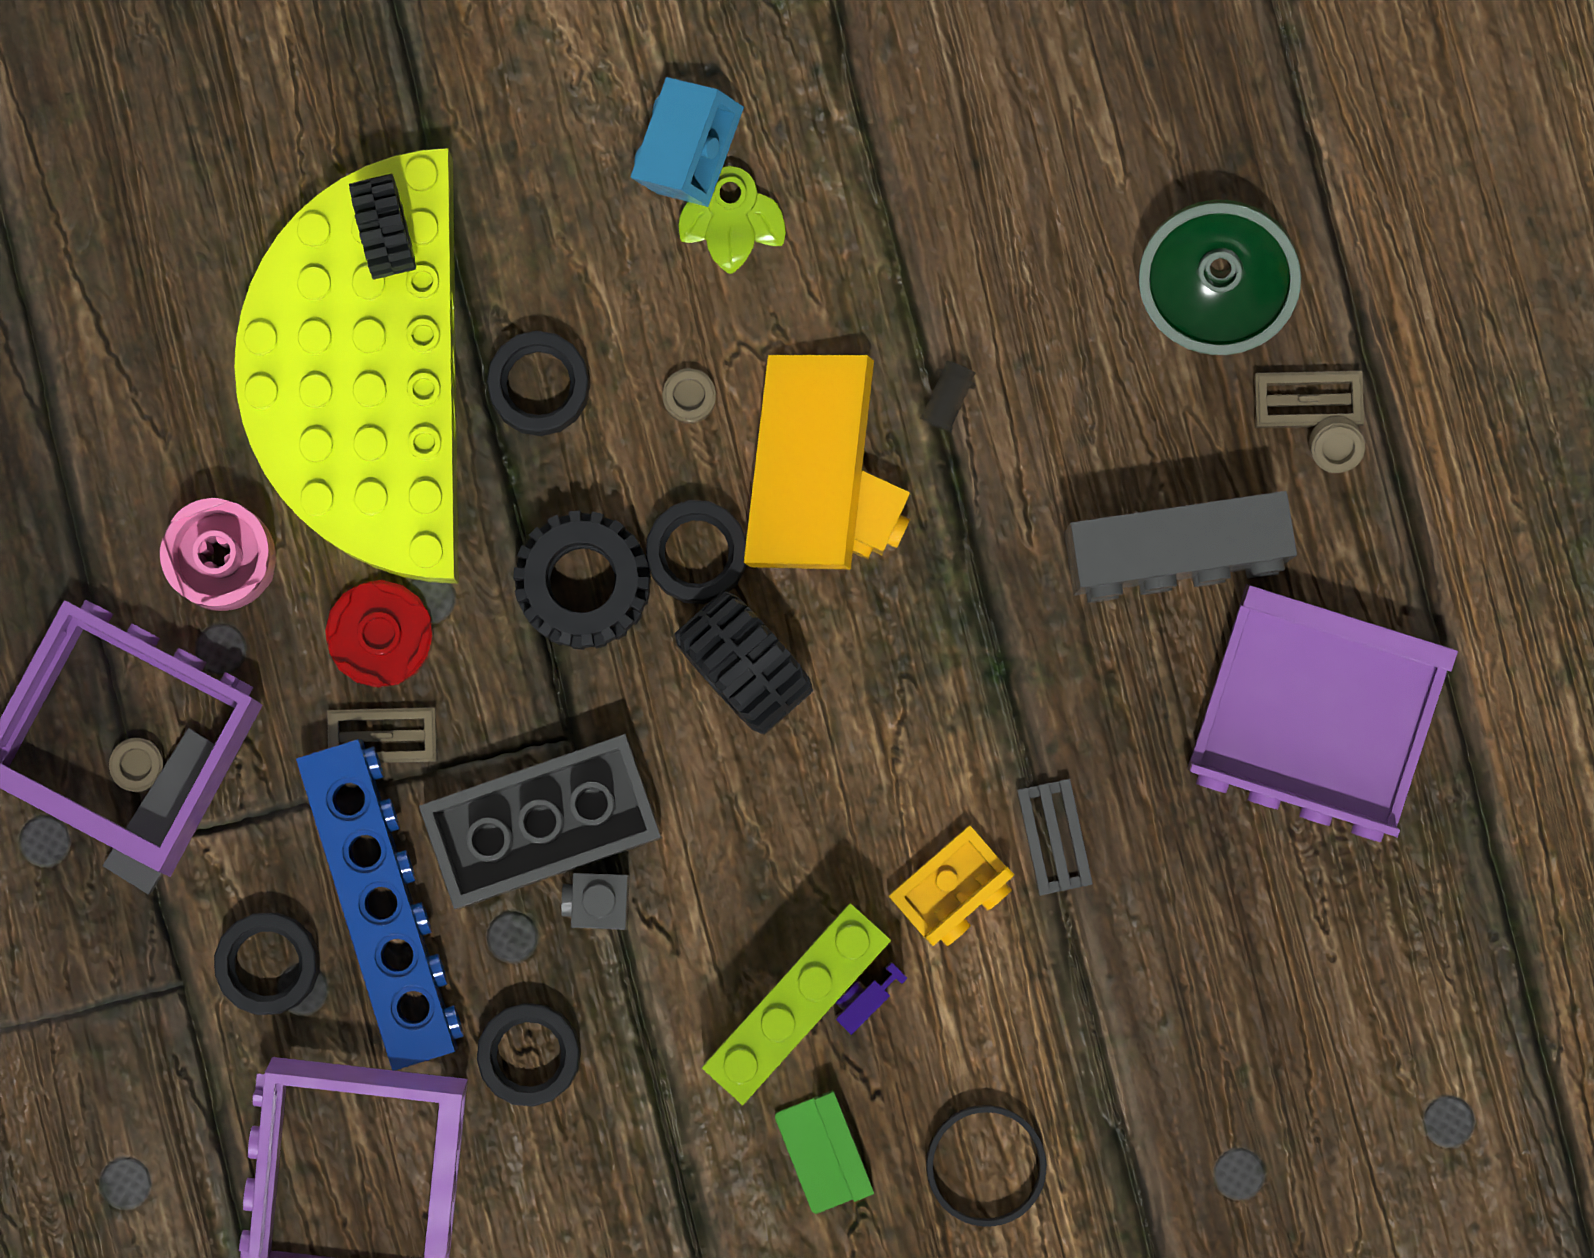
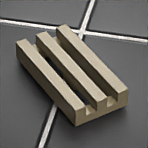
M1362 371L1255 373L1253 375L1255 386L1254 407H1256L1255 428L1315 427L1324 419L1335 416L1348 418L1358 426L1364 425ZM1351 384V393L1267 395V386ZM1352 405V413L1268 415L1267 407Z
M436 708L327 710L328 748L357 739H363L364 742L425 741V751L377 752L380 763L437 762ZM424 719V730L339 732V721Z

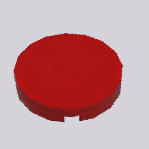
M384 580L363 583L343 593L330 610L325 629L329 653L338 669L356 683L375 688L399 685L416 675L429 658L434 639L431 616L421 599L403 585Z

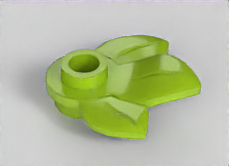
M725 166L722 168L708 207L687 202L679 217L681 242L694 243L706 240L713 260L729 274L738 270L747 260L753 249L754 241L769 246H782L785 240V222L778 204L773 199L757 193L756 184L751 175L735 166ZM732 182L739 186L741 196L735 203H726L721 199L720 189L725 183Z

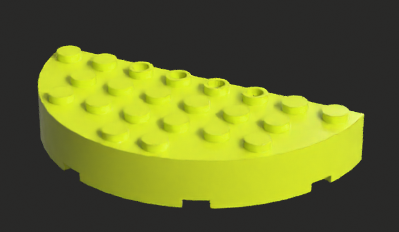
M446 148L402 154L367 165L329 186L296 213L278 234L262 258L250 283L238 325L234 368L240 414L251 448L264 474L279 496L302 521L333 546L352 558L372 567L404 578L435 583L459 584L453 158L449 149ZM392 173L408 226L416 270L373 280L365 258L363 244L361 243L349 184Z

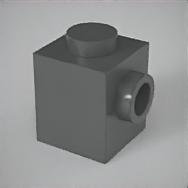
M573 873V884H563L561 915L571 917V928L628 930L630 876Z

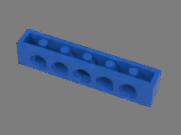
M357 739L296 758L391 1069L395 1071L455 1052L458 1049L456 1039L464 1036L463 1028L455 1005L446 1008L440 987L448 985L446 973L440 955L430 956L424 935L432 933L430 921L423 902L414 904L407 883L416 881L415 873L407 850L398 852L394 842L392 831L399 830L400 826L391 798L381 800L376 780L383 778L384 774L375 747L366 749L363 739ZM348 783L358 785L365 795L363 808L354 815L342 812L336 801L339 789ZM362 835L372 836L380 844L381 856L373 866H363L354 859L352 853L353 844ZM377 887L390 889L397 898L396 911L388 918H380L374 915L369 908V896ZM401 939L411 946L413 960L408 968L402 970L394 969L386 962L384 950L389 941ZM417 991L427 998L429 1013L425 1019L412 1021L402 1014L400 1001L406 992Z

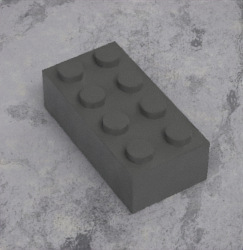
M1287 491L1072 522L1064 531L1073 596L1086 594L1087 603L1118 599L1119 595L1123 594V588L1139 586L1140 595L1172 591V587L1177 586L1176 580L1189 578L1193 579L1194 587L1225 583L1226 579L1231 578L1230 572L1245 570L1247 579L1275 576L1280 571L1285 570L1284 564L1297 556Z
M626 734L419 806L454 909L465 908L662 839Z

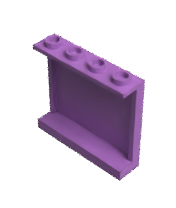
M1246 584L1187 768L1190 772L1198 774L1196 784L1215 791L1227 793L1230 784L1249 790L1247 800L1278 810L1281 801L1300 806L1299 816L1316 823L1330 826L1333 817L1353 823L1351 833L1373 841L1382 842L1384 833L1398 837L1400 829L1397 825L1446 673L1447 671H1452L1458 651Z

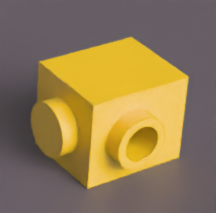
M864 471L861 474L853 553L869 559L872 551L882 556L887 544L898 548L910 521L909 518L901 515L909 499L910 492Z

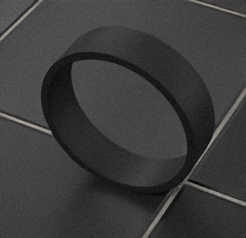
M979 1105L968 1107L950 1116L935 1132L926 1157L928 1182L938 1202L955 1218L976 1226L991 1227L1003 1225L1022 1216L1036 1202L1046 1178V1156L1037 1133L1019 1115L998 1106ZM976 1113H997L1015 1120L1029 1133L1037 1149L1039 1170L1032 1192L1018 1208L1000 1217L976 1218L959 1212L942 1197L934 1178V1154L941 1137L958 1120Z

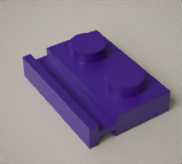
M889 962L884 967L889 974L879 984L872 979L864 986L857 979L836 1001V1004L842 1010L835 1016V1019L851 1035L890 997L885 989L895 979L901 984L908 979L892 962Z

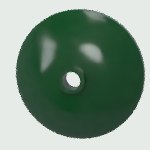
M1207 200L1178 210L1164 220L1154 231L1141 257L1139 288L1142 302L1149 317L1157 328L1172 341L1199 353L1231 355L1262 345L1276 335L1287 323L1299 299L1301 265L1297 250L1290 236L1270 215L1254 206L1238 201ZM1222 258L1227 260L1231 266L1225 271H1218L1212 267L1211 263L1216 259Z

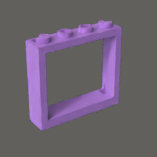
M64 600L0 718V788L157 872L171 877L263 705L249 697L253 687L225 672L219 681L202 672L207 663L180 648L176 650L174 656H171L155 648L160 638L131 623L127 632L109 624L113 614L100 606L85 600L81 608ZM83 630L235 708L161 846L142 838L9 767Z
M272 1057L265 1074L257 1073L256 1088L253 1093V1106L261 1107L260 1126H252L249 1137L248 1158L257 1159L255 1178H247L245 1185L243 1210L252 1211L250 1230H243L239 1245V1251H241L240 1258H333L271 1250L286 1086L439 1103L424 1258H450L468 1079Z

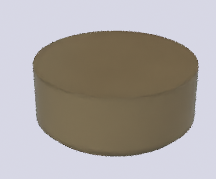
M691 368L682 369L673 373L667 379L662 393L663 403L669 415L675 420L686 424L698 423L706 419L715 407V386L712 380L702 371Z
M1335 416L1324 419L1315 426L1310 435L1309 446L1313 459L1320 468L1327 472H1347L1356 467L1364 456L1365 441L1361 430L1355 422L1348 418Z
M131 738L121 742L113 750L109 760L110 774L115 783L121 788L132 792L150 790L166 765L160 748L153 742L141 738Z

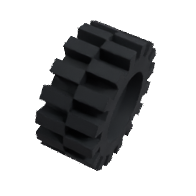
M393 174L350 183L349 190L352 206L372 279L375 280L416 270L408 226Z

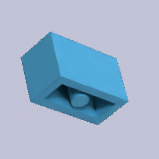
M666 77L661 93L653 105V115L643 143L636 152L635 165L630 178L656 194L708 207L744 106L718 89Z

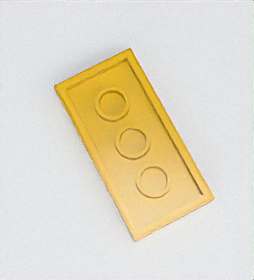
M768 355L744 563L746 565L759 568L851 570L874 360L868 355Z

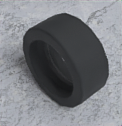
M532 331L516 335L499 348L490 362L487 387L493 407L506 424L520 433L545 436L561 432L577 421L588 402L590 380L585 361L573 344L554 333ZM536 352L551 354L561 360L568 370L571 381L569 395L562 406L552 413L543 415L528 414L516 407L509 397L507 388L508 375L515 362L527 354Z
M688 500L671 506L655 520L647 536L646 560L654 581L667 595L684 603L705 604L714 599L721 591L730 592L738 585L746 569V564L744 563L746 539L740 523L727 509L710 501ZM690 521H706L716 526L725 536L729 547L728 561L723 571L713 580L702 584L687 583L677 578L669 569L665 558L666 543L671 533L681 524Z
M280 913L251 914L236 921L221 936L214 955L215 978L223 995L237 1008L255 1015L281 1014L300 1005L313 991L320 973L319 950L312 934L296 919ZM259 932H275L285 936L294 945L299 956V970L295 981L285 991L276 995L261 996L249 991L241 983L236 973V956L240 946L250 936Z
M523 1003L502 1010L487 1023L478 1041L477 1063L482 1080L494 1095L512 1105L534 1107L553 1101L570 1087L579 1070L581 1047L576 1030L562 1013L547 1005ZM525 1022L539 1023L550 1029L558 1039L561 1049L560 1065L554 1076L544 1084L534 1087L519 1086L508 1080L500 1070L497 1060L498 1044L503 1035L513 1026Z

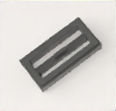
M1070 779L1016 790L1039 896L1092 885ZM1059 792L1062 797L1078 877L1069 878L1051 795ZM1035 797L1041 798L1058 881L1049 883L1030 798Z

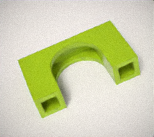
M849 903L770 993L704 1063L702 1069L741 1105H744L890 943L891 939Z

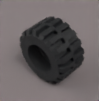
M581 510L569 511V515L562 517L556 515L547 519V524L540 529L536 527L529 534L530 539L525 546H521L517 555L519 559L517 567H514L513 574L516 587L514 592L523 614L541 635H544L551 642L560 646L565 645L580 650H585V648L589 647L597 649L607 646V643L615 639L620 640L634 624L638 623L650 596V570L640 543L623 524L615 519L614 521L608 519L601 513L592 511V514L582 513ZM578 549H590L603 555L611 564L615 577L613 592L609 599L601 607L590 612H575L565 608L556 600L551 589V573L555 564L565 554Z
M724 590L721 591L674 633L677 646L729 707L756 732L765 735L813 692L809 676L796 659L756 614L732 593Z

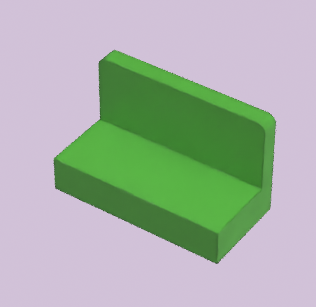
M834 1090L775 1114V1120L813 1213L818 1214L850 1200L855 1202L874 1194Z

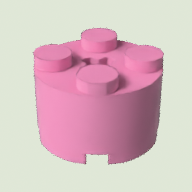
M207 498L183 507L171 520L164 538H162L160 562L169 584L184 598L206 609L228 611L251 603L269 586L274 575L276 550L268 528L255 514L238 503L219 498ZM217 542L224 548L230 549V554L224 557L225 564L221 567L213 562H207V557L214 554L212 545Z

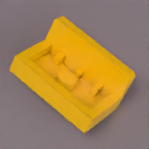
M968 825L890 893L888 897L931 946H934L940 940L946 946H949L971 927V924L965 918L982 904L989 911L1012 891L1006 882L1015 874L1008 866L1003 864L977 832Z

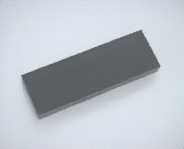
M188 728L126 829L161 846L215 743ZM114 848L103 864V867L147 894L153 892L163 876L162 873Z

